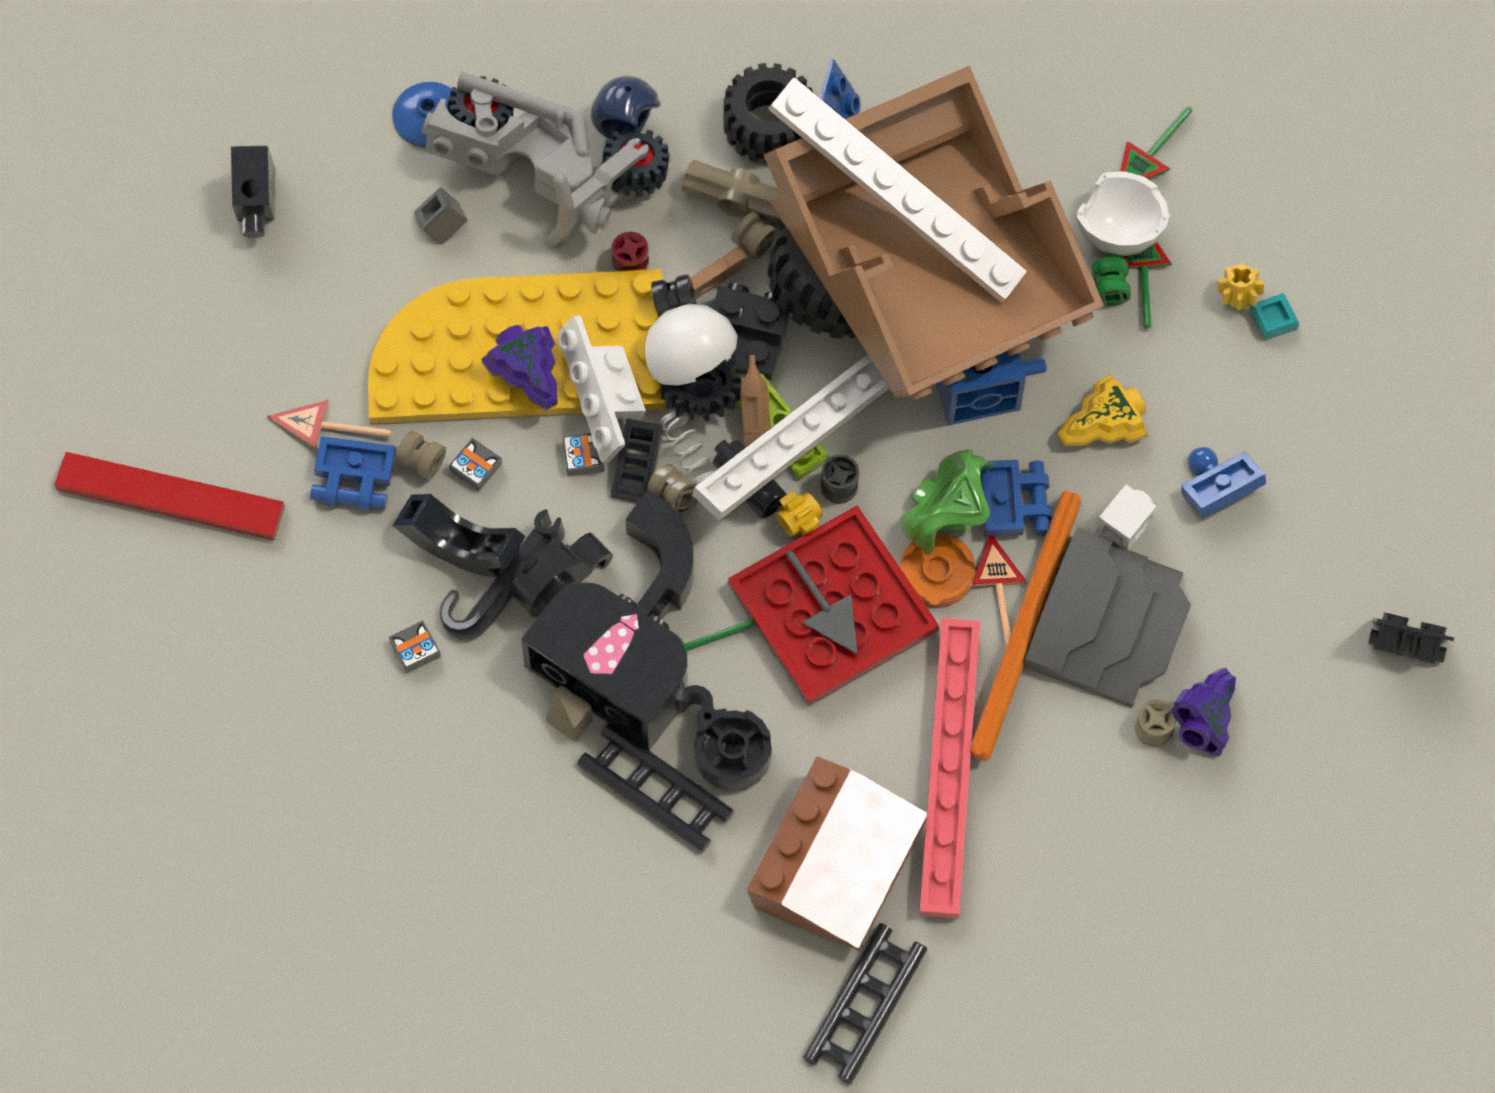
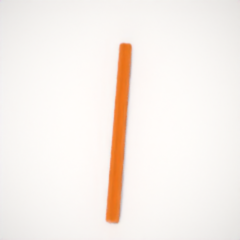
M1064 491L1060 495L970 747L971 756L975 759L988 761L992 756L1025 663L1026 655L1081 505L1080 495L1077 493Z

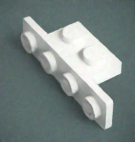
M572 316L558 332L559 346L563 351L570 371L571 381L575 385L581 403L582 413L586 417L592 434L593 445L597 449L601 462H610L625 446L617 419L639 418L646 410L623 346L592 347L581 316Z

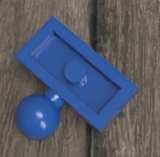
M1198 447L1190 453L1188 458V466L1197 477L1182 484L1181 490L1182 496L1204 518L1265 485L1266 474L1245 451L1218 465V457L1212 449Z

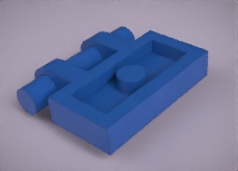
M321 436L314 472L316 477L328 478L326 486L312 485L310 499L324 501L327 506L337 507L338 503L356 505L359 510L371 511V508L386 509L388 494L374 493L375 484L390 486L395 463L396 446ZM341 480L362 482L360 491L340 488Z
M1018 460L988 461L995 463L994 466L987 471H981L980 474L983 493L990 509V516L984 523L985 537L1023 535V521L1034 523L1036 535H1046L1049 529V521L1052 519V509L1050 505H1047L1046 490L1049 489L1050 485L1049 476L1044 471V462L1040 460L1031 461L1029 463L1030 473H1019ZM1021 490L1031 491L1032 504L1022 505Z

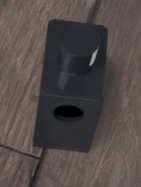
M268 145L231 146L232 207L237 221L242 222V235L248 238H260L265 235V221H272L275 218V167Z

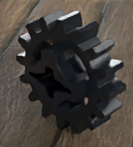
M723 360L713 370L695 378L696 382L683 385L660 384L661 400H665V407L667 409L675 408L676 416L678 417L688 413L692 421L695 420L697 415H702L705 421H709L710 414L713 413L723 417L724 408L734 410L735 401L741 400V374H736L735 365L726 366V360Z

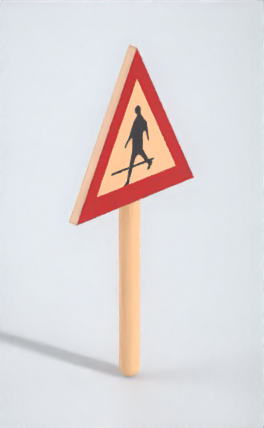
M328 400L267 416L270 420L314 448L317 446L321 429L381 437H391L392 435L390 430L324 422Z

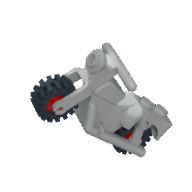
M461 72L457 88L453 87L450 91L448 110L446 108V99L441 98L434 113L429 112L424 121L422 133L427 134L426 152L494 174L495 177H498L521 158V154L528 157L534 166L535 192L559 205L557 226L546 238V243L551 248L559 246L570 234L571 230L580 222H583L592 234H596L599 228L604 230L610 218V206L624 195L630 196V191H636V197H642L643 190H646L648 195L653 194L655 187L659 190L667 177L670 157L667 143L662 144L663 138L659 135L653 139V131L647 129L646 134H642L641 127H636L634 133H630L629 127L623 128L622 136L616 131L612 134V139H607L603 151L602 165L593 176L586 122L580 111L507 87L505 84H498L499 80L494 78L492 81L486 80L487 76H480L479 78ZM514 108L526 111L518 118L513 117Z

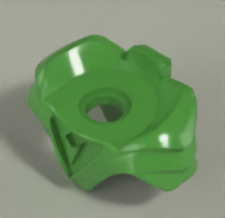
M972 449L957 451L944 457L939 464L934 480L932 481L929 478L923 479L911 498L916 505L900 518L906 537L913 539L915 545L923 549L925 554L929 555L934 550L935 535L938 530L969 531L972 526L984 524L990 516V509L983 493L980 474L981 471L991 469L995 463L985 461L982 456L974 455Z

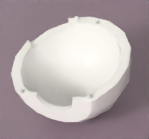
M1106 172L1096 182L1088 203L1082 204L1077 211L1076 223L1086 240L1102 252L1117 256H1127L1141 253L1155 244L1164 232L1170 214L1167 202L1157 190L1158 186L1145 177L1128 172Z
M687 304L665 311L650 327L646 339L645 357L651 378L665 385H683L696 382L695 378L713 370L723 360L728 361L736 349L738 338L732 324L725 316L705 305Z

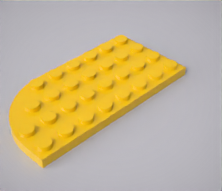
M662 269L473 278L450 282L421 294L392 318L376 343L371 357L368 378L370 424L583 414L575 385L571 381L570 371L563 351L560 349L557 336L558 332L572 316H581L592 347L623 346L645 410L667 409L665 407V400H661V383L651 378L645 357V344L649 329L659 318L653 301L651 283L652 281L662 280ZM520 325L526 331L537 326H548L555 342V346L551 350L555 359V365L551 373L557 382L558 405L548 410L541 408L531 402L521 388L509 387L501 376H492L482 364L481 359L497 346L495 340L505 329Z

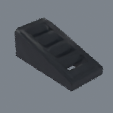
M626 419L623 431L625 446L619 451L611 497L638 502L648 490V483L656 470L663 440V426L646 421ZM629 451L649 453V457L629 454ZM626 465H631L646 468V472H640L625 468ZM627 479L643 482V487L622 484V481Z

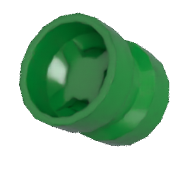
M1111 256L1100 258L1091 264L1092 278L1096 281L1095 286L1104 306L1120 305L1131 298L1130 285L1126 282V277L1129 273L1126 259Z

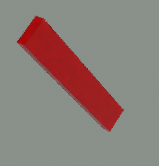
M65 452L54 484L58 491L270 540H275L285 508L284 501L71 452Z

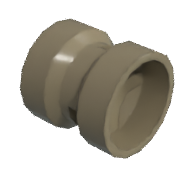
M411 430L401 441L394 461L403 468H414L419 476L431 480L438 472L444 460L446 447L437 442L428 443L424 441L423 435Z
M672 464L661 466L652 475L648 483V491L667 502L680 516L687 514L698 503V500L692 496L694 488L698 484L690 478H684L683 473Z

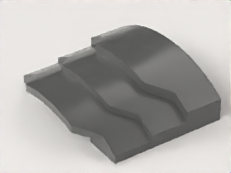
M1077 527L1038 622L1025 658L1024 668L1132 707L1140 686L1166 673L1191 607L1190 602L1179 586L1184 572L1148 560L1147 556L1114 545L1111 539Z

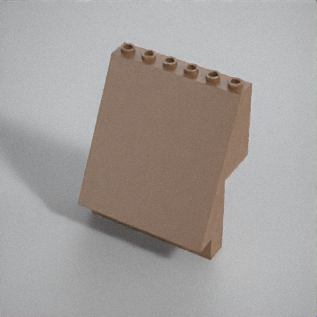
M970 65L845 120L1027 271L1009 296L1002 302H999L803 138L764 154L781 197L770 201V203L896 398L910 396L911 401L920 399L933 392L931 385L940 381L943 382L944 386L965 378L964 370L975 366L976 370L979 371L998 362L996 355L1005 351L1008 352L1009 356L1020 353L1030 348L1029 340L1039 336L1041 341H1045L1062 333L1061 325L1070 321L1073 327L1094 318L1092 311L1104 306L1051 180L1022 190Z

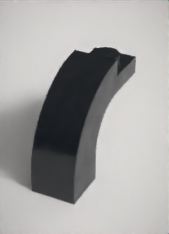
M647 490L626 518V534L652 550L660 562L661 568L656 579L637 605L638 609L649 617L656 615L663 619L668 612L670 604L681 610L690 594L694 569L693 545L690 533L675 509L663 499Z
M432 494L410 495L392 525L409 540L432 555L463 570L488 577H498L502 568H508L517 559L520 553L519 547L526 537L516 528H487L474 524L451 511Z

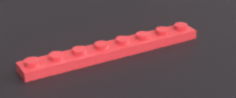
M942 618L927 803L928 818L925 830L919 916L959 919L980 621Z

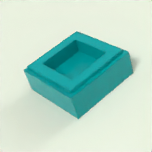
M1285 293L1259 301L1255 307L1250 305L1249 312L1264 341L1297 330L1299 327V321Z

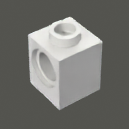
M1125 485L1099 516L1096 533L1113 540L1114 545L1130 550L1153 522L1157 506L1153 504L1152 499L1145 492L1138 489L1133 490L1128 485Z

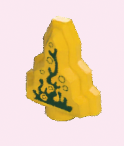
M1108 374L1094 383V392L1083 399L1081 411L1070 416L1057 435L1064 446H1085L1096 440L1111 444L1122 439L1128 443L1143 439L1148 436L1141 418L1146 413L1144 400L1135 387L1131 386L1124 390L1122 385Z

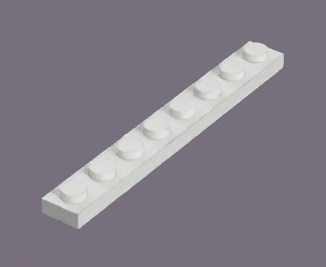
M793 78L768 108L769 111L999 302L1004 301L1027 272L797 79Z
M866 355L695 486L692 496L714 517L721 520L889 389V386L869 355Z

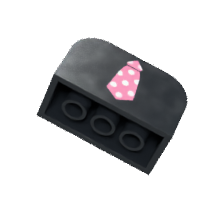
M577 583L561 590L521 638L525 668L556 689L560 686L567 688L590 704L593 714L606 723L612 724L649 751L679 713L678 699L685 688L688 687L686 649L682 641L669 630V625L656 615L649 617L640 611L635 601L627 595L619 594L618 596L599 584Z

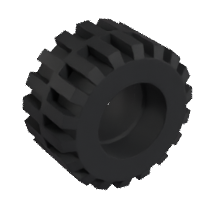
M766 63L758 64V69L753 70L751 66L744 69V76L737 74L732 79V85H728L724 98L723 127L725 134H727V141L731 146L736 145V152L741 156L747 153L749 154L750 161L757 162L758 158L764 159V164H767L764 154L802 138L781 120L765 122L750 114L758 107L772 105L793 78L797 79L813 93L812 88L807 87V80L802 75L796 77V70L789 67L785 71L782 70V64L774 63V67H767Z

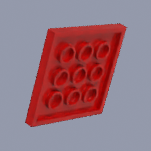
M858 505L728 578L729 587L808 706L939 631V624ZM788 550L793 551L829 606L851 594L857 655L802 624L803 621L823 611V609L786 556Z

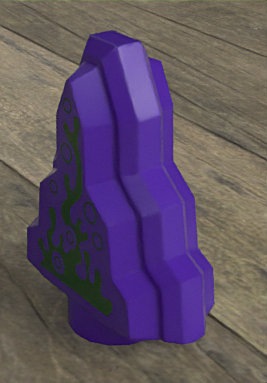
M515 325L502 331L495 340L497 346L481 359L485 368L492 376H501L509 387L521 388L527 398L541 408L548 410L558 405L557 382L551 373L555 365V359L551 351L555 346V342L548 326H537L524 331L522 326Z
M1220 668L1209 674L1204 683H1195L1191 689L1182 690L1171 709L1173 716L1181 726L1178 731L1180 740L1190 748L1199 749L1215 757L1221 756L1229 739L1227 731L1231 719L1229 702L1235 691L1236 677L1231 675L1227 668Z

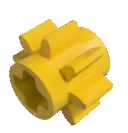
M1241 263L1240 265L1233 266L1231 269L1225 268L1224 278L1218 279L1217 292L1223 293V305L1229 304L1240 311L1250 305L1257 306V295H1263L1264 282L1259 280L1258 269L1253 270L1251 267Z
M793 490L779 500L781 505L778 507L781 511L776 513L775 516L779 525L788 536L793 537L796 534L803 536L818 528L820 523L818 519L823 516V512L811 494L806 492L803 495H797Z

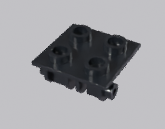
M1386 612L1383 613L1382 619L1373 617L1372 621L1380 623L1379 630L1371 629L1368 644L1375 645V650L1394 653L1398 634L1402 632L1397 655L1401 656L1406 636L1410 634L1413 637L1408 658H1413L1418 637H1421L1416 659L1435 664L1436 661L1444 662L1447 648L1440 646L1442 639L1454 641V637L1445 635L1446 627L1421 622L1420 629L1407 626L1409 618Z

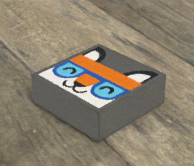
M591 433L562 436L567 476L605 471L604 462H601L597 449L593 445Z
M471 438L449 464V469L480 491L503 463L500 456L474 438Z
M423 620L389 636V642L406 673L441 657L440 650Z

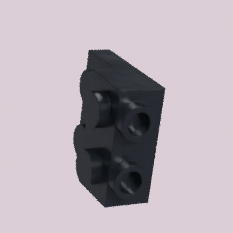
M730 283L728 288L719 286L712 309L730 321L738 336L736 349L731 355V359L726 361V366L735 365L736 372L747 374L749 355H755L756 367L759 373H762L767 380H772L791 312L785 313L777 303L779 296L774 297L772 292H766L764 296L749 293V289L742 284Z

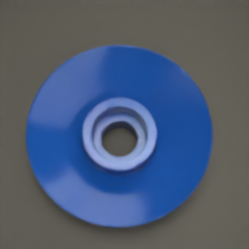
M422 82L403 91L394 104L392 115L394 126L399 135L413 145L426 147L427 134L422 133L426 116L429 112L434 113L441 98L446 99V108L448 110V99L452 88L438 82ZM426 106L434 107L431 111L422 110Z

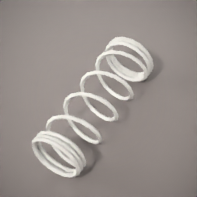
M674 410L666 414L659 424L663 426V430H666V438L675 440L672 447L673 452L683 454L679 463L680 466L690 469L687 474V478H690L689 474L692 469L705 465L710 461V458H703L693 466L683 465L682 459L684 456L699 450L703 444H695L685 452L675 450V444L678 440L690 437L696 430L690 429L678 438L669 437V430L679 428L689 418L687 413H684L683 416L678 417L672 423L665 424L669 419L676 416V411ZM715 471L706 472L692 481L699 484Z

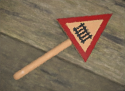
M989 536L972 586L995 585L1005 645L1007 646L1011 629L1003 585L1024 584L1027 581L993 536Z

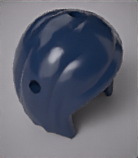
M634 76L617 77L610 80L600 89L592 105L591 121L597 131L607 139H612V134L616 131L622 136L623 128L629 127L630 133H634L636 127H641L642 131L651 110L659 108L661 102L658 99L657 92L646 81Z

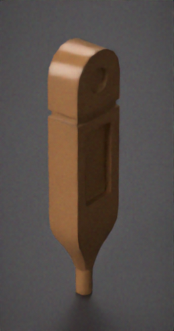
M742 248L733 249L724 255L722 259L719 258L691 277L696 299L727 280L729 276H733L741 271L749 263L750 259Z
M749 355V368L741 383L745 447H748L771 429L768 386L756 367L755 355Z

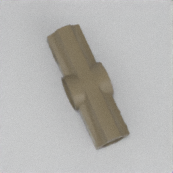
M692 160L689 163L682 183L683 192L715 202L721 210L732 216L745 217L747 214L754 212L762 219L779 225L782 224L783 221L770 203V201L781 197L778 188L761 183L756 175L744 169L734 168L729 172L696 160Z

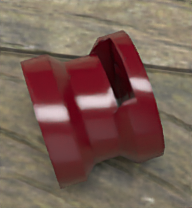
M629 231L621 233L613 240L612 262L616 271L647 269L649 264V248L644 236L637 232Z

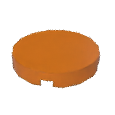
M947 534L946 536L935 535L934 550L929 555L925 554L923 549L918 548L914 541H912L904 550L899 566L924 604L933 608L949 607L961 601L971 590L975 577V561L969 548L956 537Z

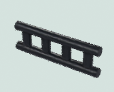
M608 723L600 735L608 740L609 743L596 759L585 752L579 758L577 765L703 853L711 843V839L702 834L715 816L725 823L728 822L735 810L621 730ZM621 751H624L640 763L628 780H625L608 768ZM653 772L671 784V787L659 802H656L639 790ZM684 794L703 807L690 824L671 812Z
M883 923L878 924L803 1056V1059L812 1065H817L822 1055L842 1065L843 1068L838 1078L850 1085L856 1078L928 950L926 946L915 941L909 951L887 941L893 930ZM879 954L900 965L890 985L869 974ZM860 988L881 998L871 1019L850 1008ZM841 1021L862 1032L852 1052L831 1042Z

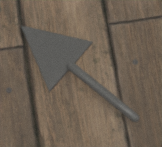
M788 550L786 556L823 609V611L803 621L802 624L857 655L851 594L829 606L793 551Z

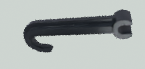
M547 509L540 511L534 519L535 528L519 547L520 553L517 559L508 568H504L469 615L463 620H454L451 617V613L460 598L457 590H451L440 607V618L445 630L452 636L460 639H472L482 635L513 597L509 591L511 583L518 572L521 570L526 575L538 563L534 558L537 553L553 543L563 541L565 530L561 518L558 517L551 526L552 522Z

